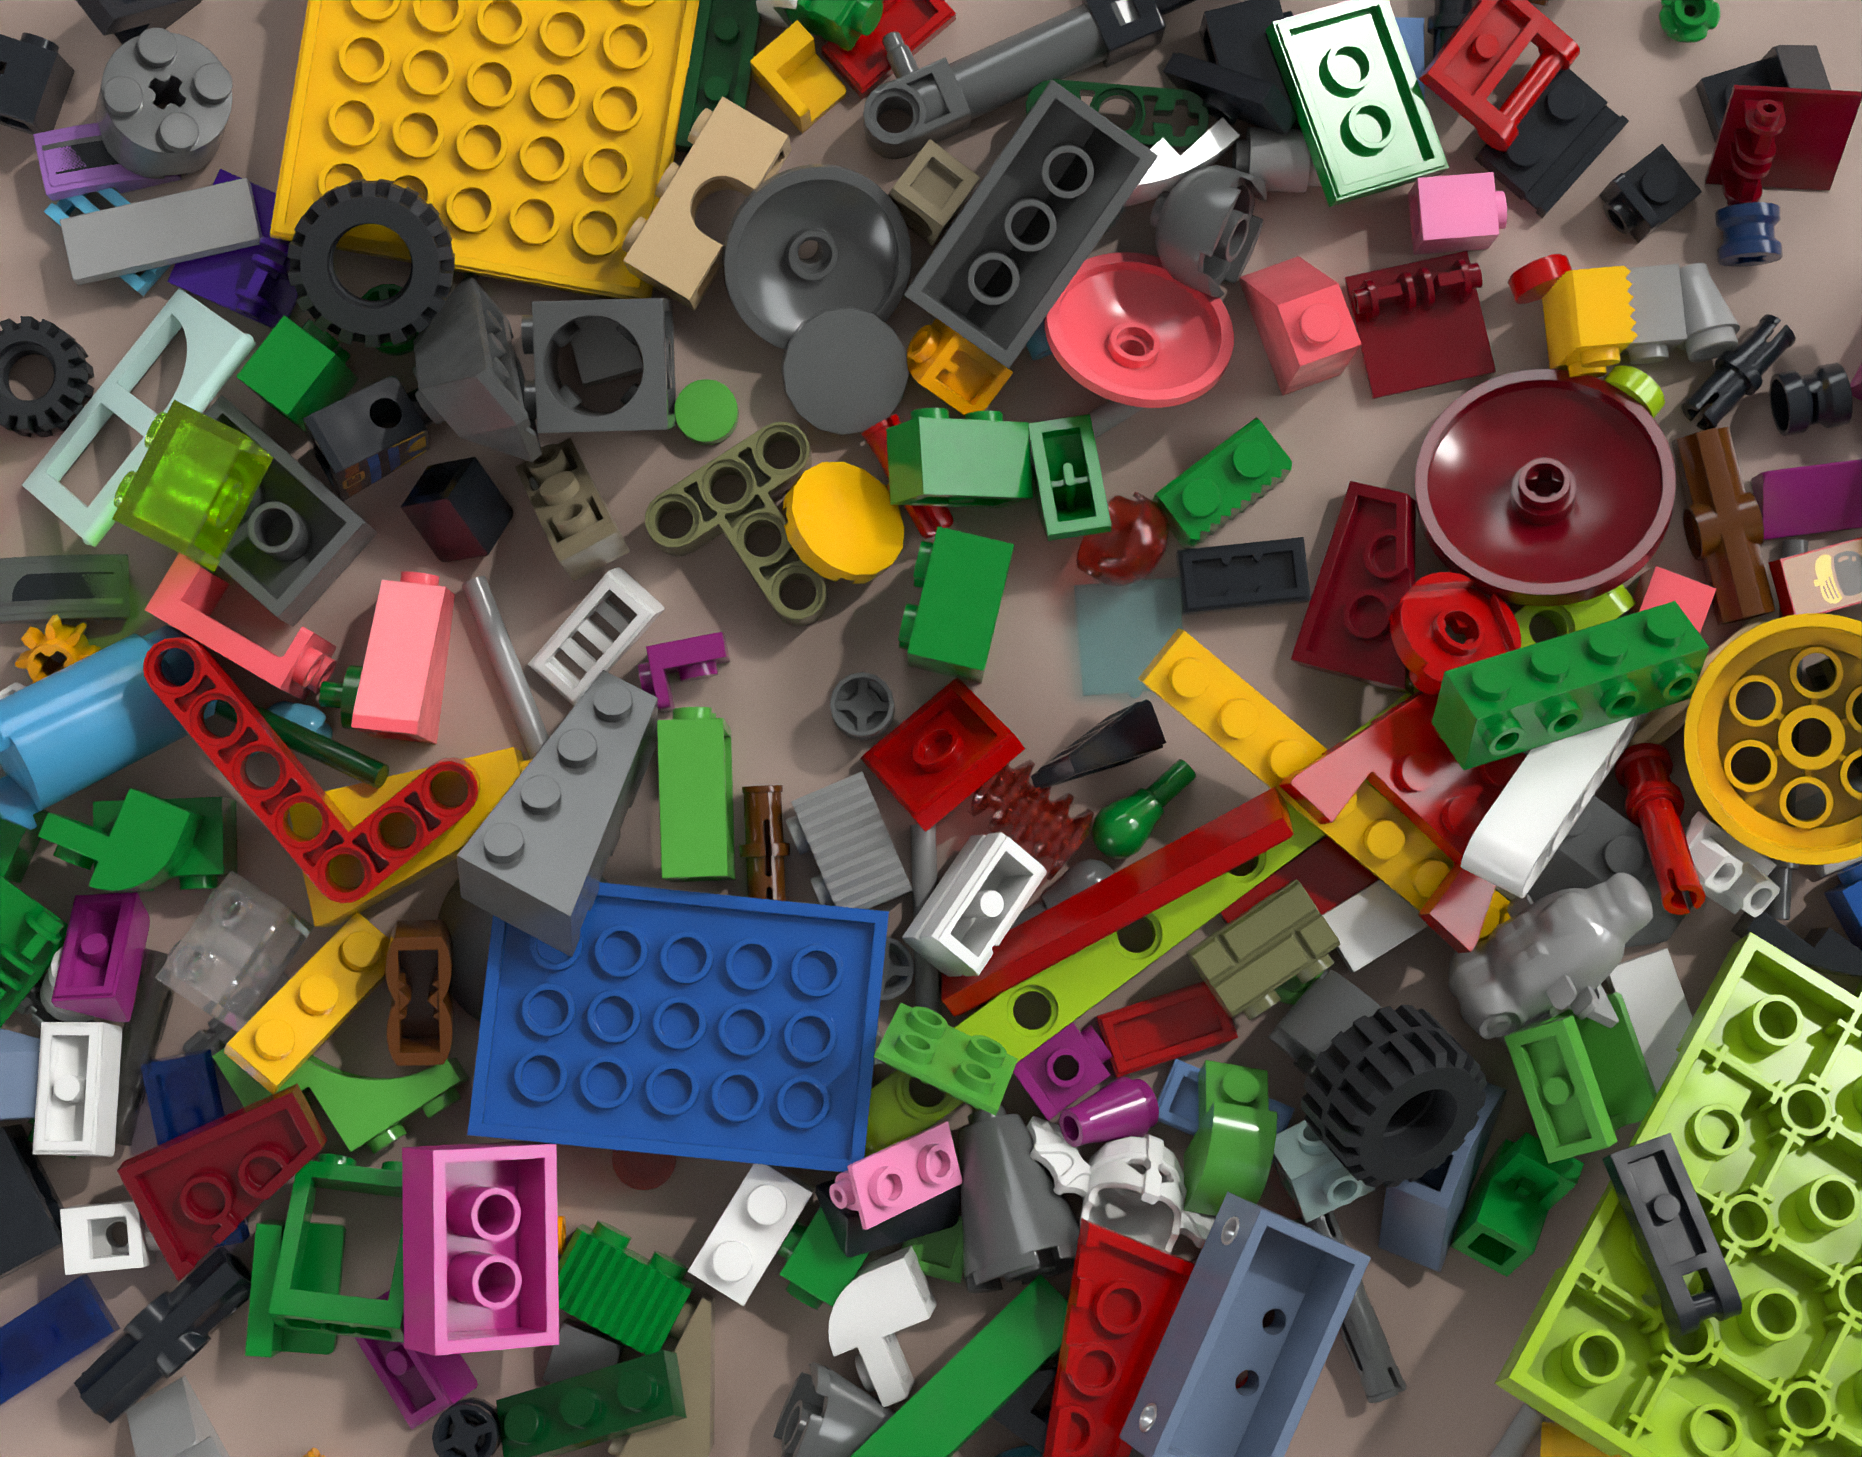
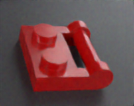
M1478 0L1419 77V80L1471 123L1486 144L1496 150L1507 151L1519 135L1517 129L1519 123L1559 70L1569 69L1579 56L1580 48L1570 36L1528 0ZM1531 41L1538 47L1540 56L1498 110L1486 99Z

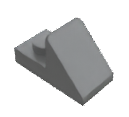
M186 1376L136 1403L126 1411L136 1457H230Z

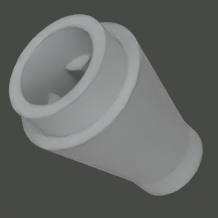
M1694 263L1679 268L1687 339L1678 348L1686 350L1688 359L1691 362H1704L1716 359L1723 352L1736 349L1738 346L1736 333L1740 330V326L1710 277L1707 265L1705 263Z

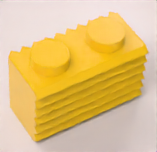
M1612 266L1567 271L1552 286V289H1549V292L1544 295L1545 297H1542L1549 369L1568 370L1570 377L1590 375L1598 378L1607 374L1606 366L1621 362L1620 353L1638 336L1631 330L1637 322L1630 317L1635 309L1628 304L1634 296L1627 292L1632 285L1626 279L1631 272L1627 267Z

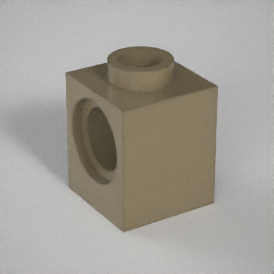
M929 139L892 187L888 196L899 209L906 226L933 246L967 202L981 177Z

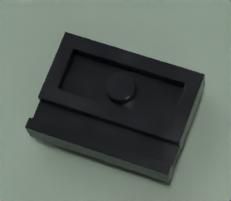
M1559 70L1517 126L1519 135L1507 151H1499L1486 144L1477 154L1475 160L1488 172H1494V177L1519 199L1522 200L1524 198L1537 210L1535 213L1543 219L1626 126L1629 120L1623 115L1621 117L1610 109L1606 105L1608 102L1572 70Z

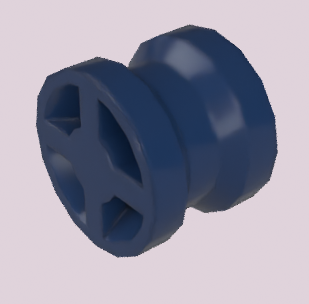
M1765 202L1742 203L1726 206L1715 212L1716 226L1723 231V244L1717 249L1718 263L1720 265L1731 267L1757 266L1778 261L1783 257L1782 244L1775 238V226L1781 220L1779 205Z

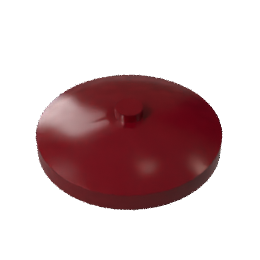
M1531 369L1504 374L1489 379L1462 394L1441 413L1428 431L1421 446L1415 470V501L1420 527L1431 549L1444 566L1452 573L1463 574L1474 579L1476 582L1472 587L1484 594L1492 596L1495 593L1503 601L1529 606H1561L1583 602L1601 596L1632 578L1646 565L1661 545L1671 521L1676 492V472L1670 446L1663 431L1648 411L1633 397L1604 380L1590 375L1570 377L1568 370Z

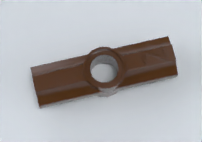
M1729 427L1699 431L1677 438L1671 442L1687 502L1683 509V526L1686 540L1693 557L1698 561H1702L1707 585L1716 588L1712 605L1718 625L1743 621L1776 611L1760 547L1764 542L1762 515L1753 494L1748 491L1745 492Z

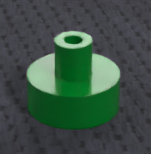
M350 665L346 671L343 683L323 681L321 684L320 706L339 708L341 724L346 729H354L351 727L352 716L363 666Z

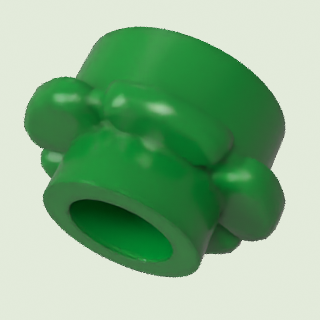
M1661 0L1662 8L1658 15L1660 25L1667 36L1678 42L1695 43L1705 39L1709 29L1716 28L1721 17L1720 5L1713 0ZM1687 6L1694 8L1695 15L1692 17L1687 16L1684 8Z

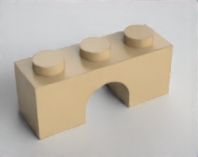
M723 96L714 111L705 108L698 116L688 136V142L693 144L681 166L673 162L666 169L655 191V196L660 198L658 204L648 220L639 217L635 221L622 245V250L627 252L623 261L629 273L693 311L696 310L722 267L723 253L722 244L706 236L696 227V214L700 204L709 195L721 190H734L748 197L764 181L778 174L792 151L789 135Z

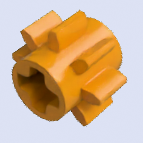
M57 614L53 615L46 624L45 634L38 628L32 626L28 628L21 640L31 650L21 653L15 662V667L27 669L32 679L31 684L100 651L101 647L89 645L84 635L87 624L83 622L76 627L62 624ZM59 651L67 658L58 663L50 656Z

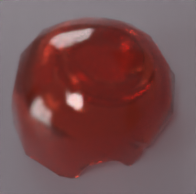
M1135 492L1132 495L1138 501L1130 500L1120 495L1110 499L1107 504L1112 531L1083 536L1077 551L1076 566L1103 584L1112 587L1133 585L1152 573L1166 553L1170 525L1160 505L1139 492Z

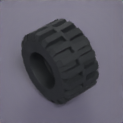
M359 179L329 190L314 202L300 218L294 229L293 239L289 243L287 258H290V270L288 271L290 286H294L298 294L297 303L303 312L307 310L315 319L313 324L320 330L325 332L327 329L338 335L337 340L350 345L352 341L365 343V347H380L382 343L393 342V345L406 341L408 336L417 331L420 333L430 325L431 320L441 311L452 285L455 253H453L452 238L448 227L444 226L439 217L440 213L431 203H426L418 196L419 193L413 189L393 184L394 181L384 179L366 181V179ZM364 224L385 226L396 232L408 247L411 256L409 279L398 293L387 299L375 301L360 298L349 292L336 276L333 264L336 245L347 231L356 226Z
M1402 1004L1395 1010L1391 1006L1377 1009L1373 1016L1368 1018L1364 1015L1353 1021L1352 1027L1344 1033L1340 1031L1331 1040L1332 1044L1326 1051L1320 1052L1313 1063L1316 1066L1315 1070L1307 1075L1303 1085L1307 1093L1301 1098V1109L1306 1113L1304 1119L1308 1126L1357 1181L1362 1180L1365 1185L1375 1188L1381 1184L1386 1188L1396 1187L1406 1179L1412 1182L1421 1178L1431 1168L1435 1170L1444 1163L1445 1158L1460 1148L1466 1141L1464 1137L1476 1126L1480 1118L1477 1112L1484 1107L1487 1095L1483 1091L1487 1085L1486 1077L1475 1059L1429 1012L1422 1008L1416 1010L1412 1005Z

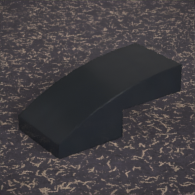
M1744 911L1731 929V932L1740 938H1743L1750 932L1813 971L1832 975L1862 977V951L1830 927L1811 928L1806 937L1802 939L1765 911L1756 918Z

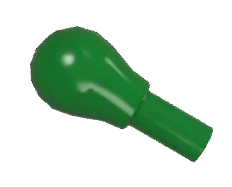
M1179 759L1147 789L1140 788L1130 796L1114 801L1102 808L1092 822L1091 837L1096 848L1107 857L1117 860L1129 858L1139 852L1148 840L1156 822L1164 814L1163 807L1196 778L1194 770L1184 760Z

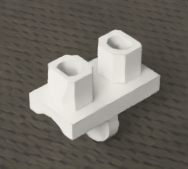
M1700 811L1691 819L1688 827H1683L1696 872L1706 896L1734 914L1740 908L1754 918L1762 914L1780 891V887L1768 877L1777 865L1767 856L1737 841L1717 822Z

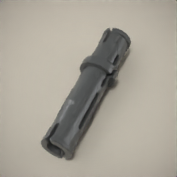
M1334 1210L1308 1223H1305L1302 1217L1294 1220L1346 1245ZM1361 1279L1339 1331L1361 1379L1360 1381L1368 1402L1376 1403L1398 1395V1392L1406 1390L1407 1385L1389 1349L1390 1346Z

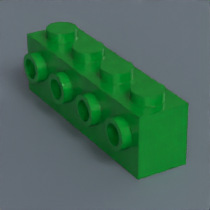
M1676 601L1444 671L1432 724L1464 771L1691 699L1709 646Z

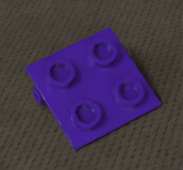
M220 169L213 185L242 178ZM250 182L263 236L259 241V245L175 263L167 282L274 329L284 315L290 318L298 298L294 286H290L288 277L290 258H287L291 241L270 237L276 193Z

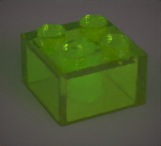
M174 400L167 413L164 411L160 412L152 421L144 441L148 451L137 472H128L119 484L113 502L117 510L112 519L140 536L215 572L274 457L247 435Z

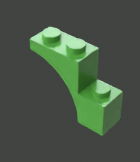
M225 1048L212 1056L244 1107L272 1095L224 1054ZM312 1054L277 1092L298 1083L308 1104L311 1105L306 1094L312 1091L350 1152L363 1149L368 1145L373 1154H376L407 1134L401 1123L423 1110L428 1119L460 1100L462 1097L456 1088L470 1078L457 1057L448 1058L443 1065H435L416 1074L396 1078H375L341 1070Z

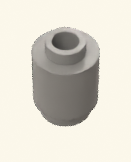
M1248 127L1245 140L1236 139L1234 142L1232 168L1263 179L1268 192L1305 193L1307 186L1321 187L1301 129L1291 128L1286 136L1263 127Z

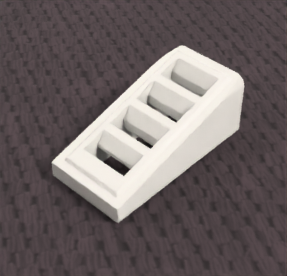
M622 568L611 569L596 584L528 665L575 706L603 670L609 672L665 608ZM612 593L617 595L637 614L632 621L608 600ZM595 612L599 613L621 633L615 641L590 619ZM577 631L604 653L598 661L572 638ZM561 649L587 672L581 680L554 657Z

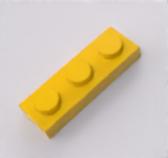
M356 912L226 1044L224 1054L274 1095L386 979L385 964L390 939L360 913Z

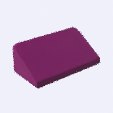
M1862 459L1765 471L1751 479L1753 496L1759 505L1762 515L1764 540L1862 528Z
M138 892L75 895L51 999L54 1007L114 1022L130 1021L150 927L149 914Z
M390 1290L376 1299L388 1301ZM354 1337L411 1430L453 1405L478 1386L476 1378L461 1354L434 1356L405 1349L404 1343Z

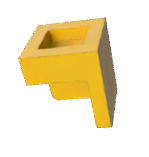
M798 20L750 60L754 81L802 134L846 96L845 85L816 54L814 38Z

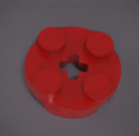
M1438 572L1421 577L1390 612V632L1395 650L1401 661L1410 670L1409 677L1413 685L1426 694H1439L1444 671L1521 648V634L1518 623L1505 601L1495 593L1488 599L1481 592L1471 588L1476 581L1463 574ZM1446 625H1450L1455 634H1464L1467 640L1463 644L1454 641L1446 633Z

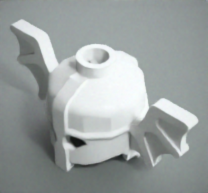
M1036 1116L1031 1118L1026 1127L1033 1138L1034 1147L1030 1152V1157L1042 1163L1050 1171L1054 1179V1192L1056 1194L1076 1193L1082 1197L1081 1219L1084 1218L1168 1253H1171L1179 1233L1189 1237L1197 1248L1204 1246L1216 1216L1184 1211L1187 1193L1184 1185V1172L1175 1154L1164 1146V1140L1147 1134L1143 1138L1130 1136L1109 1141L1090 1157L1088 1164L1082 1159L1077 1147H1072L1066 1142L1061 1133L1060 1125Z

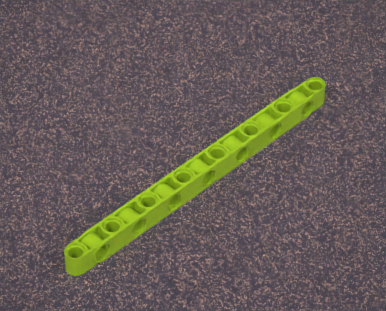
M1621 584L1601 596L1574 604L1561 606L1525 605L1514 613L1520 629L1521 648L1536 644L1530 635L1529 629L1534 616H1542L1553 622L1557 629V637L1617 619L1637 602L1624 585ZM1414 687V693L1418 692L1419 689ZM1404 694L1402 697L1393 702L1391 705H1389L1387 708H1385L1383 711H1381L1375 717L1370 719L1368 722H1366L1364 725H1362L1360 728H1358L1356 731H1354L1352 734L1347 736L1342 741H1346L1347 739L1351 738L1367 726L1371 725V721L1378 718L1379 716H1381L1394 706L1398 705L1411 695ZM1364 780L1376 791H1378L1368 780ZM1287 803L1294 833L1292 838L1254 857V864L1247 875L1236 876L1226 872L1142 917L1149 923L1152 930L1150 945L1144 951L1139 953L1127 951L1121 946L1116 931L1000 993L954 1028L970 1036L983 1035L997 1041L1006 1049L1007 1054L1017 1058V1062H1019L1325 834ZM1034 991L1046 998L1050 1014L1043 1026L1037 1029H1026L1016 1022L1013 1015V1007L1020 995ZM898 1070L894 1071L871 1088L864 1158L930 1128L961 1105L963 1101L950 1096L951 1094L946 1092L940 1102L934 1105H922L912 1098L909 1091V1083L912 1077Z

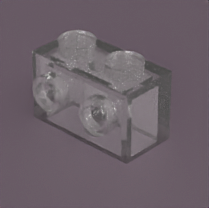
M231 870L221 885L210 893L205 902L204 909L183 939L172 947L167 956L166 963L155 978L209 1015L238 1032L254 1015L315 926L285 904Z

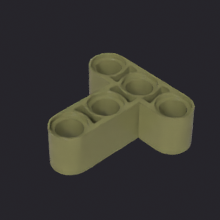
M774 422L764 426L660 493L650 502L645 513V526L651 539L662 552L672 556H685L698 550L723 533L776 615L783 622L792 626H807L815 623L824 614L828 604V593L822 576L802 562L789 543L784 528L787 522L773 502V500L789 491L795 480L812 466L809 442L805 433L798 426L789 422ZM779 441L794 443L800 449L798 461L787 469L771 467L765 461V455L772 444ZM726 475H736L747 483L744 496L732 504L720 503L712 497V489L715 483ZM674 509L688 511L693 516V525L685 536L678 539H669L660 533V521L667 512ZM761 527H770L781 535L779 549L768 557H757L747 550L749 535ZM796 579L806 580L816 588L814 602L803 610L789 609L781 602L783 588L789 582Z

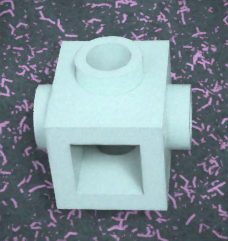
M1305 1120L1276 1134L1273 1163L1280 1183L1305 1223L1376 1190L1375 1187L1365 1185L1362 1180L1357 1181L1312 1131Z

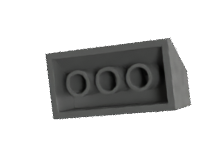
M1051 79L909 284L904 295L1009 369L1155 162L1158 155Z

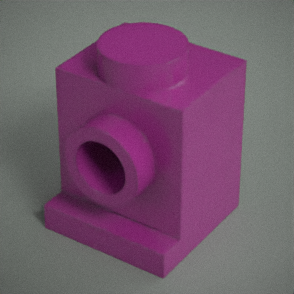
M1071 1022L1017 1062L1013 1073L1044 1117L1049 1121L1064 1108L1111 1075L1103 1063L1110 1059L1112 1054L1091 1025L1080 1032L1075 1024ZM1062 1055H1071L1078 1064L1076 1075L1069 1080L1059 1079L1053 1071L1055 1060Z

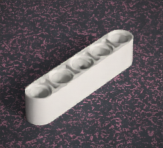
M1649 712L1531 749L1475 830L1464 852L1461 868L1521 899L1524 898Z

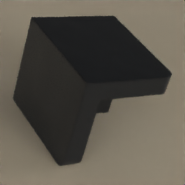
M475 456L428 465L400 507L441 562L489 555L513 517V509Z

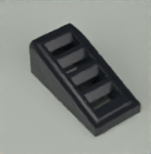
M1145 699L1106 717L1030 776L1034 787L1040 788V790L1128 764L1163 748L1166 740L1152 703Z

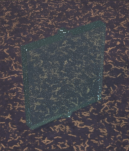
M1124 575L1119 582L1074 585L1083 696L1129 693V696L1135 699L1142 692L1151 691L1137 678L1178 628L1183 630L1178 577L1133 581L1129 575Z

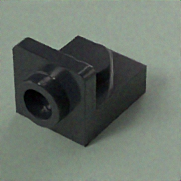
M1662 143L1627 172L1615 177L1599 196L1605 202L1603 210L1611 224L1622 234L1627 235L1630 233L1639 243L1696 199L1702 191Z

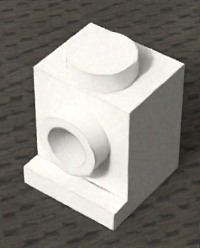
M133 1200L81 1204L60 1209L65 1275L142 1268L156 1263L155 1251H160V1248ZM117 1222L127 1224L128 1243L125 1246L116 1243L112 1237V1229Z

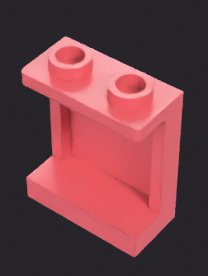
M177 555L146 606L145 610L277 688L303 701L306 700L311 691L316 694L320 692L322 682L329 681L336 667V660L331 658L336 650L335 645L303 626L285 655L278 657L210 617L229 583L184 556Z

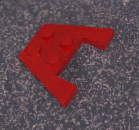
M1419 690L1371 721V725L1351 738L1337 743L1322 753V756L1311 764L1285 777L1279 786L1321 825L1332 823L1365 779L1368 780L1454 862V866L1418 913V916L1457 953L1472 952L1477 944L1496 885L1461 868V861L1467 845L1480 822L1527 756L1521 752L1463 771L1432 724L1439 694L1430 695Z

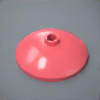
M1116 252L1086 259L1044 318L1045 334L1049 347L1056 360L1073 379L1101 397L1135 407H1171L1187 403L1202 396L1213 388L1225 373L1234 347L1232 321L1222 300L1189 288L1177 281L1163 267L1160 257L1142 253Z

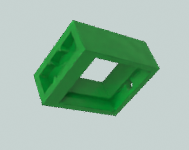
M320 1154L317 1161H309L295 1174L268 1314L278 1328L404 1343L403 1222L388 1301L297 1290L317 1188L403 1198L402 1162L386 1161L382 1163L381 1169L356 1166L357 1161L347 1156Z

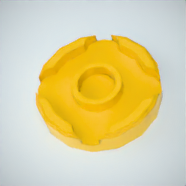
M821 462L804 471L795 480L784 497L783 510L787 507L786 516L788 522L784 525L787 539L802 562L824 578L835 582L843 578L855 580L852 584H865L883 574L893 565L903 548L905 527L899 506L891 505L890 493L885 485L862 468L845 462Z

